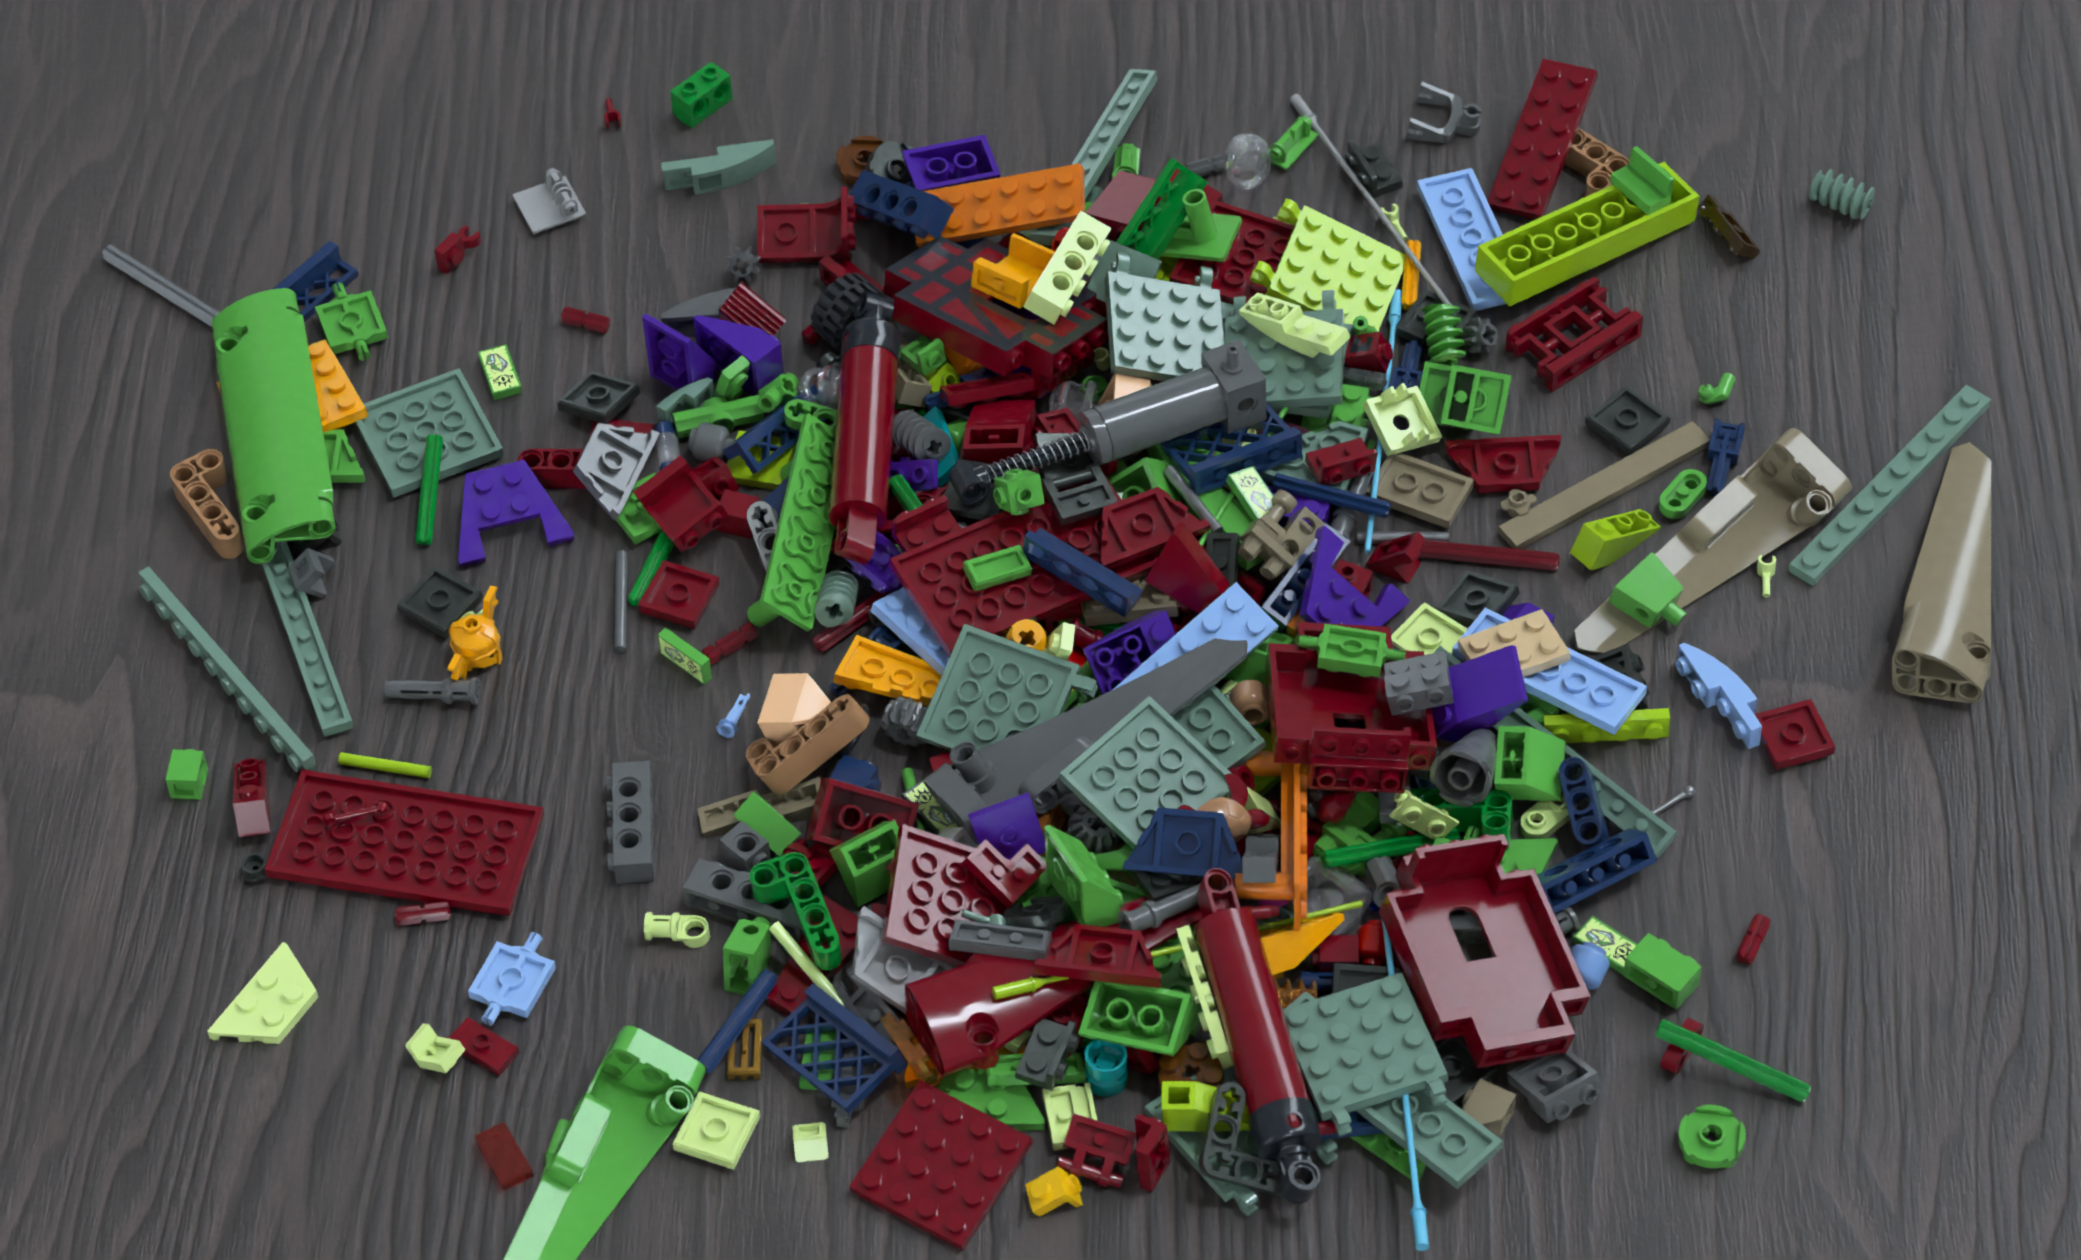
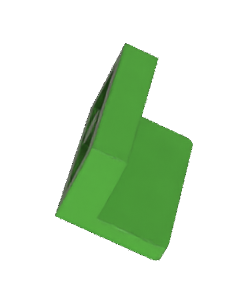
M1635 146L1631 149L1629 164L1611 173L1610 183L1647 215H1650L1670 204L1674 178L1639 147Z

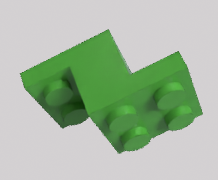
M1425 361L1419 390L1437 425L1500 435L1512 375L1454 364L1449 366Z

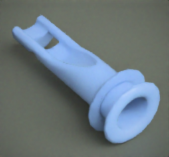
M749 693L746 696L740 694L726 718L719 721L716 729L723 737L732 738L738 731L736 724L746 707V703L750 699Z

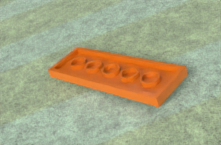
M1081 163L924 191L939 197L954 208L940 235L954 243L1070 223L1075 221L1080 211L1085 213L1084 168ZM927 235L925 239L916 236V244L921 248L936 238Z

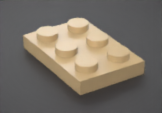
M1543 609L1458 639V649L1466 661L1510 645L1516 646L1523 677L1570 661V651Z

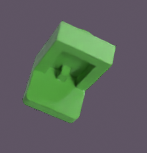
M922 335L901 350V358L923 376H926L947 361L943 342L938 338L931 342Z

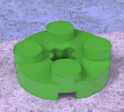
M1702 1105L1697 1107L1694 1113H1691L1688 1117L1686 1115L1681 1120L1679 1126L1678 1144L1683 1152V1158L1690 1164H1696L1705 1168H1730L1734 1166L1736 1159L1742 1154L1745 1146L1746 1130L1742 1121L1739 1123L1733 1117L1734 1113L1722 1106ZM1709 1132H1715V1136L1720 1139L1708 1141L1704 1136H1708Z

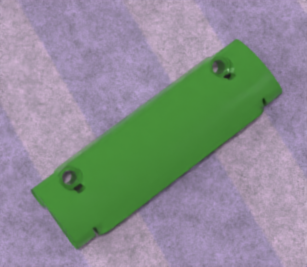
M288 288L271 289L240 299L222 310L211 322L216 352V369L241 531L245 540L247 558L255 564H264L271 561L275 554V542L322 539L331 536L336 530L333 513V488L303 315L299 314L296 293Z

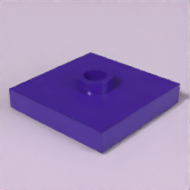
M1028 792L968 814L978 846L986 839L1004 858L1010 860L1026 844L1038 855L1046 852L1045 839Z

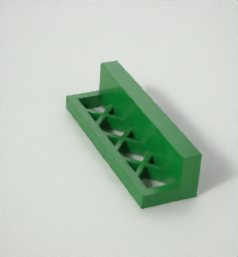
M1170 158L1116 243L1123 246L1129 245V248L1159 259L1187 216L1183 203L1184 194L1192 189L1204 190L1208 182L1175 159ZM1178 169V174L1176 175L1174 180L1170 182L1171 176L1173 175L1175 170ZM1159 196H1161V200L1159 201L1158 205L1154 207V202ZM1145 221V224L1141 231H1138V227L1141 224V222Z

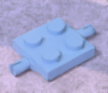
M531 932L522 947L496 942L468 990L470 999L488 1005L487 1010L481 1017L482 1022L486 1025L489 1023V1026H493L500 1011H508L528 1018L556 969L555 961L544 958L535 952L542 941V937L536 933L535 935V932Z

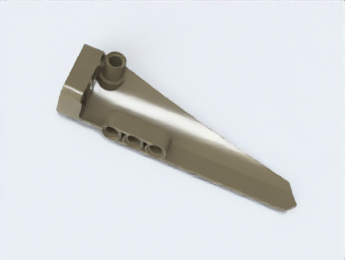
M1796 428L1788 429L1741 476L1738 475L1655 554L1683 586L1684 590L1676 604L1683 609L1757 562L1760 555L1763 558L1809 527L1817 525L1851 492L1852 484L1850 480L1800 430ZM1608 598L1573 631L1575 647L1579 651L1602 654L1629 643L1664 621L1665 618L1661 617L1652 627H1647L1608 602Z
M1970 442L1953 447L1906 596L1903 624L1892 657V685L1899 693L1963 703H1975L1982 698L1986 681L1991 677L1992 653L1991 460Z

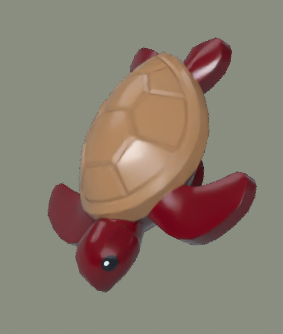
M1228 773L1224 775V780L1228 786L1229 798H1213L1201 805L1197 811L1224 813L1241 855L1246 849V834L1249 829L1265 827L1269 823L1270 816L1261 809H1251L1249 811L1245 809L1248 799L1247 786L1240 777ZM1188 805L1178 807V809L1194 810Z

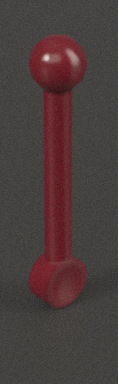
M379 802L374 807L338 815L328 813L323 816V821L326 826H332L336 821L375 812L385 814L389 810V806L386 802Z

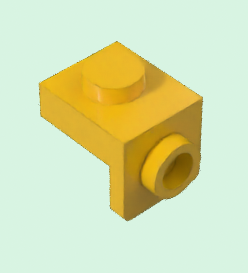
M1056 1167L1025 1184L1032 1212L1039 1217L1066 1202L1076 1208L1082 1205L1080 1196L1082 1187L1079 1180L1073 1174L1068 1175L1060 1167Z

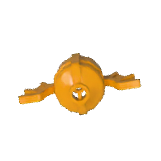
M491 585L483 599L482 615L470 614L462 617L458 621L453 622L449 628V645L453 650L454 656L447 670L452 673L451 679L458 681L459 678L466 679L467 671H472V668H485L493 664L500 665L503 660L500 650V635L493 620L494 609L498 604L496 599L498 587Z

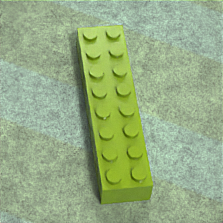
M1662 162L1658 165L1674 178L1671 201L1667 206L1647 215L1620 190L1611 185L1479 245L1475 272L1510 307L1694 222L1700 196L1665 162Z

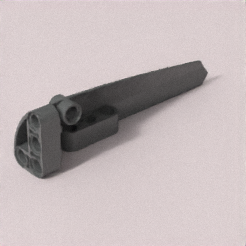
M1214 638L1106 694L978 750L972 742H961L950 753V759L953 763L951 765L944 763L923 779V782L958 827H964L978 846L968 814L1027 792L1031 797L1036 813L1044 814L1051 811L1073 793L1059 779L1060 772L1148 696L1156 701L1170 716H1173L1245 660L1248 643L1246 640Z

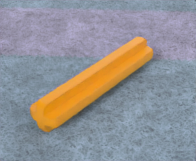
M1408 240L1406 244L1420 261V241ZM1405 252L1401 303L1402 309L1407 311L1417 300L1419 270Z

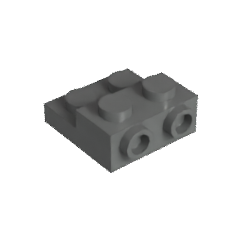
M1446 651L1384 663L1386 696L1392 716L1454 703Z
M1569 1049L1566 1053L1532 1058L1507 1072L1509 1084L1527 1097L1529 1108L1547 1123L1555 1119H1566L1574 1108L1583 1103L1587 1105L1594 1103L1599 1094L1602 1093L1598 1072Z

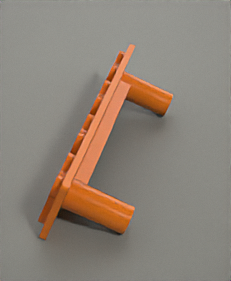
M1273 750L1260 751L1242 765L1249 767L1253 776L1281 777V873H1277L1276 883H1243V873H1235V891L1238 899L1294 900V931H1300V919H1307L1306 764L1274 763Z

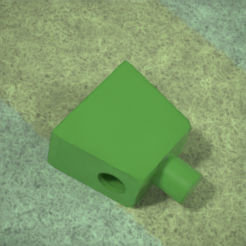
M1653 552L1615 586L1608 600L1613 606L1647 627H1652L1661 617H1664L1670 624L1677 627L1687 615L1676 604L1684 590L1683 586Z
M756 917L753 921L740 919L723 947L724 991L744 995L760 972L767 969L772 953L771 932L769 931L771 923L766 918ZM748 959V963L745 967L744 962Z

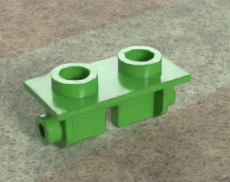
M1307 116L1298 117L1276 143L1272 144L1271 149L1263 156V159L1287 170L1319 136L1318 133L1311 130V119Z

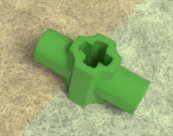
M792 373L781 374L758 391L760 394L757 401L759 408L764 412L775 411L798 394L796 390L799 385L797 377Z

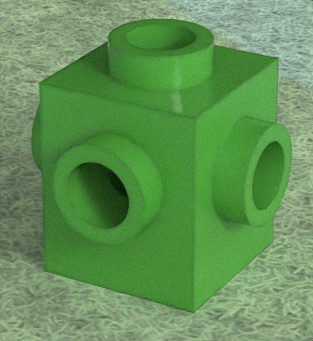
M1011 469L1005 471L1004 476L994 478V500L1000 509L1011 512V515L1026 514L1029 512V508L1045 504L1040 474L1029 470Z

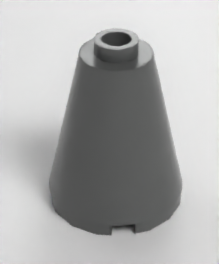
M1485 728L1475 729L1436 756L1430 768V781L1432 785L1435 783L1442 799L1462 807L1473 806L1474 803L1482 802L1486 799L1492 788L1496 766L1498 738L1493 732Z

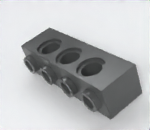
M650 761L612 763V776H607L608 795H613V801H607L608 820H613V827H607L608 846H613V852L607 854L609 872L614 871L616 884L655 881L653 777Z
M699 858L683 886L686 906L735 923L740 919L753 921L756 917L766 918L771 923V926L779 921L798 943L803 933L789 898L770 904L760 903L756 899H752L754 897L750 883V873L736 871L724 867L719 862H709Z

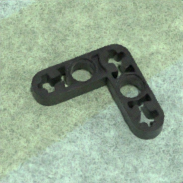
M1235 1082L1222 1084L1214 1091L1199 1157L1200 1171L1210 1179L1270 1195H1282L1280 1186L1276 1187L1275 1180L1266 1178L1262 1180V1184L1259 1183L1263 1176V1171L1264 1174L1270 1176L1280 1172L1277 1162L1235 1151L1246 1094L1244 1089ZM1229 1090L1232 1091L1231 1095L1233 1098H1236V1102L1229 1105L1227 1114H1234V1118L1226 1114H1217V1111L1222 1112L1225 1110L1227 1100L1222 1098V1094L1227 1093ZM1218 1121H1223L1229 1125L1230 1136L1227 1139H1220L1215 1135L1214 1126ZM1216 1154L1218 1155V1161L1221 1163L1229 1164L1232 1162V1158L1235 1161L1231 1168L1219 1167L1214 1171L1212 1170L1213 1164L1208 1163V1159ZM1242 1162H1249L1254 1166L1255 1176L1252 1180H1245L1240 1176L1239 1166Z

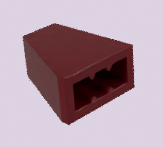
M1182 522L1172 532L1145 582L1199 614L1222 595L1230 585L1188 527Z

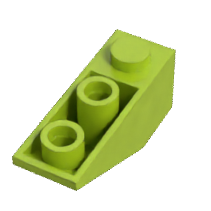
M1641 509L1583 524L1570 553L1589 570L1610 566L1658 532L1661 526L1652 519L1649 513Z
M1162 1081V1122L1167 1125V1131H1205L1212 1096L1217 1087L1196 1081ZM1231 1091L1222 1094V1098L1227 1100L1224 1111H1217L1218 1115L1226 1114L1234 1118V1114H1227L1229 1105L1236 1102V1098L1232 1097ZM1245 1105L1239 1131H1250ZM1218 1121L1214 1126V1131H1230V1127L1227 1123Z

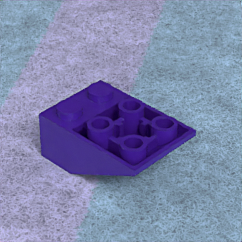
M1155 610L1125 624L1083 648L1102 695L1113 690L1176 635L1167 611Z

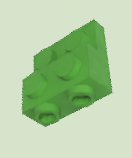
M1342 384V404L1332 405L1328 419L1303 416L1299 431L1302 435L1311 431L1318 433L1328 429L1329 424L1337 421L1368 429L1369 419H1365L1366 412L1362 405L1366 399L1374 398L1369 396L1370 388Z

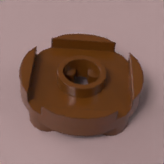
M859 136L851 139V144L845 148L844 144L839 148L836 155L837 169L844 183L849 185L856 183L867 164L862 163L863 159H869L873 150L883 144V140L873 136Z
M1195 1042L1191 1045H1184L1174 1056L1164 1055L1161 1057L1158 1072L1159 1087L1162 1092V1081H1196L1218 1088L1224 1083V1069L1219 1058L1212 1059L1206 1044ZM1190 1071L1197 1072L1196 1080H1192L1190 1077L1184 1078L1183 1076Z

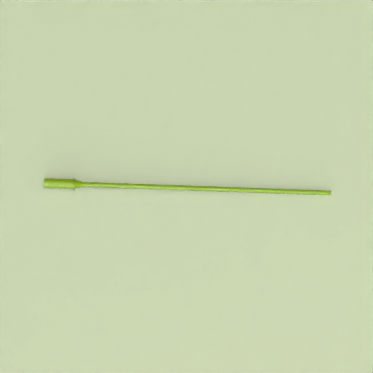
M1360 900L1307 913V919H1300V922L1363 907V903ZM1294 917L1258 925L1259 931L1293 924ZM1180 944L1150 953L1155 958L1183 951V948ZM1029 976L1028 979L992 987V994L994 999L998 1000L1030 991L1035 992L1036 989L1045 984L1069 978L1056 976L1033 978Z

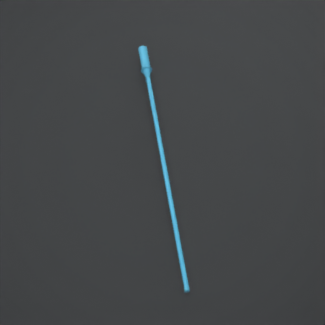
M1399 289L1394 291L1390 302L1389 315L1387 316V321L1390 323L1389 343L1393 351L1396 327L1402 320V291ZM1390 360L1387 373H1385L1387 385H1385L1383 392L1390 386L1392 360ZM1378 438L1376 470L1373 474L1371 497L1376 499L1382 456V445ZM1371 514L1368 516L1364 550L1367 554L1371 552L1375 517Z
M1382 921L1388 976L1395 975L1391 940ZM1406 1094L1402 1096L1414 1199L1410 1215L1413 1221L1415 1248L1419 1251H1425L1429 1248L1426 1223L1427 1210L1420 1201L1409 1095Z

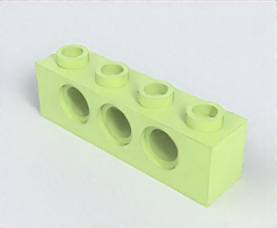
M1080 211L1023 307L1053 325L1060 315L1066 317L1074 303L1070 300L1071 296L1075 295L1078 297L1086 284V281L1082 279L1083 276H1091L1098 264V261L1094 258L1096 255L1102 257L1109 246L1110 241L1106 238L1111 228Z

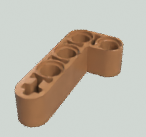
M1580 128L1577 130L1565 161V165L1587 178L1585 197L1613 185L1610 183L1611 173L1629 164L1628 158Z
M207 449L173 466L170 470V478L177 500L216 552L223 558L233 559L243 552L244 543L237 521L213 491L224 485L227 481L223 456L218 450Z
M842 695L776 748L766 738L755 740L746 750V759L756 775L775 795L785 794L862 733L869 724V715L850 695Z

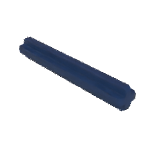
M1279 473L1274 476L1272 488L1276 490H1284L1291 494L1382 518H1387L1391 509V504L1387 501Z
M767 969L760 972L697 1060L705 1066L706 1074L711 1073L776 985L777 976Z

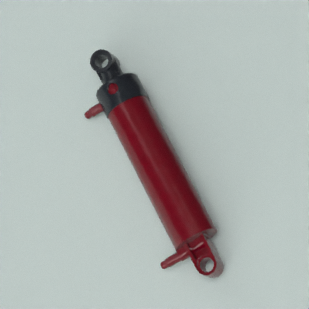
M863 291L857 300L854 317L858 320L848 324L842 333L841 371L828 514L830 523L837 529L836 538L832 541L830 553L863 565L870 561L875 548L876 531L884 527L887 519L897 374L901 354L900 332L889 322L893 314L894 302L869 291Z
M1213 868L1205 873L1197 891V900L1203 919L1195 926V935L1229 1047L1238 1084L1244 1089L1246 1094L1245 1108L1257 1155L1262 1159L1278 1163L1282 1177L1280 1191L1283 1197L1293 1204H1303L1312 1197L1321 1179L1320 1171L1311 1161L1309 1153L1320 1145L1322 1135L1335 1134L1337 1131L1333 1121H1317L1313 1104L1308 1097L1256 921L1257 919L1278 916L1280 910L1277 905L1240 907L1230 874L1223 869ZM1211 887H1215L1219 891L1213 890ZM1295 1179L1302 1180L1306 1185L1299 1184Z

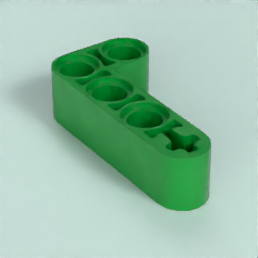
M1410 788L1411 794L1421 799L1422 802L1428 803L1440 810L1448 811L1449 816L1459 821V824L1455 827L1459 832H1466L1469 826H1473V832L1476 827L1482 832V836L1504 834L1509 844L1506 851L1510 848L1513 813L1512 797L1508 792L1490 790L1486 799L1482 802L1479 801L1474 803L1473 806L1462 807L1442 799L1439 795L1440 791L1436 788ZM1406 826L1407 831H1416Z
M792 852L755 865L750 870L749 877L753 897L756 901L770 904L789 898L815 965L821 970H833L838 967L842 961L839 936L806 856L798 852ZM826 942V946L828 949H824V947L821 946V944Z

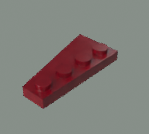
M823 896L839 936L842 952V961L838 967L833 970H821L818 968L830 982L854 956L858 916ZM802 934L797 944L813 961ZM826 942L821 944V946H823L824 949H828L826 946ZM791 956L779 975L776 985L768 995V1004L786 1016H789L807 999L804 991L813 984L812 980Z

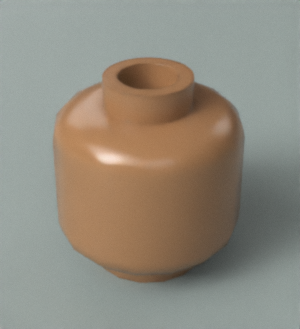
M1245 680L1239 682L1231 689L1229 701L1251 726L1265 722L1270 716L1267 688L1263 683L1257 680Z

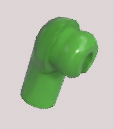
M1357 316L1353 321V336L1378 332L1376 328L1368 325V320L1364 316Z

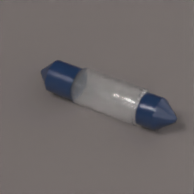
M661 421L655 426V431L660 433L655 442L658 472L680 456L675 425L670 421Z

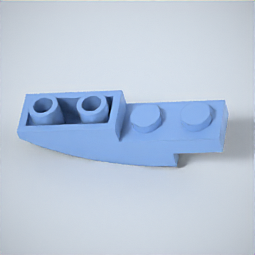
M1679 644L1675 665L1679 674L1685 676L1689 681L1694 696L1697 699L1700 698L1706 708L1717 705L1720 714L1723 717L1726 716L1732 724L1735 736L1738 739H1742L1748 749L1760 745L1762 725L1754 715L1756 714L1758 699L1750 688L1732 670L1713 656L1689 644Z

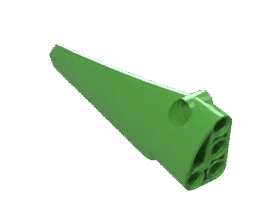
M622 1027L612 1039L588 1091L584 1093L576 1106L503 1260H576L668 1136L693 1107V1099L706 1073L705 1066L698 1060L637 1027ZM670 1101L674 1102L678 1106L679 1110L672 1107Z

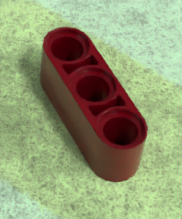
M531 448L522 451L518 455L517 461L525 460L543 488L587 489L573 472L584 449Z

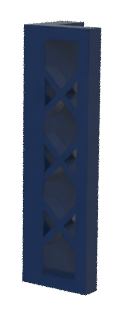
M329 241L273 289L288 288L296 293L298 306L305 305V309L299 312V314L303 315L305 322L316 313L315 306L325 304L335 296L332 290L334 284H337L338 290V283L344 284L345 288L359 274L357 269L341 260L338 245ZM337 269L346 273L341 278L330 279V275ZM314 288H326L323 294L310 296V292Z
M815 384L798 392L791 399H801L808 402L813 400L815 404L830 408ZM787 403L777 408L722 451L727 459L730 460L740 455L752 474H755L798 442L800 431L789 429L790 427L787 426L784 420V408ZM798 412L796 415H793V416L797 417L799 414H803V413H802V412ZM771 431L782 434L781 446L770 444ZM752 446L763 448L762 461L757 463L748 450Z
M1039 528L1036 533L1029 530L1024 536L1023 551L1029 560L1121 616L1126 617L1142 597L1143 590L1042 528Z

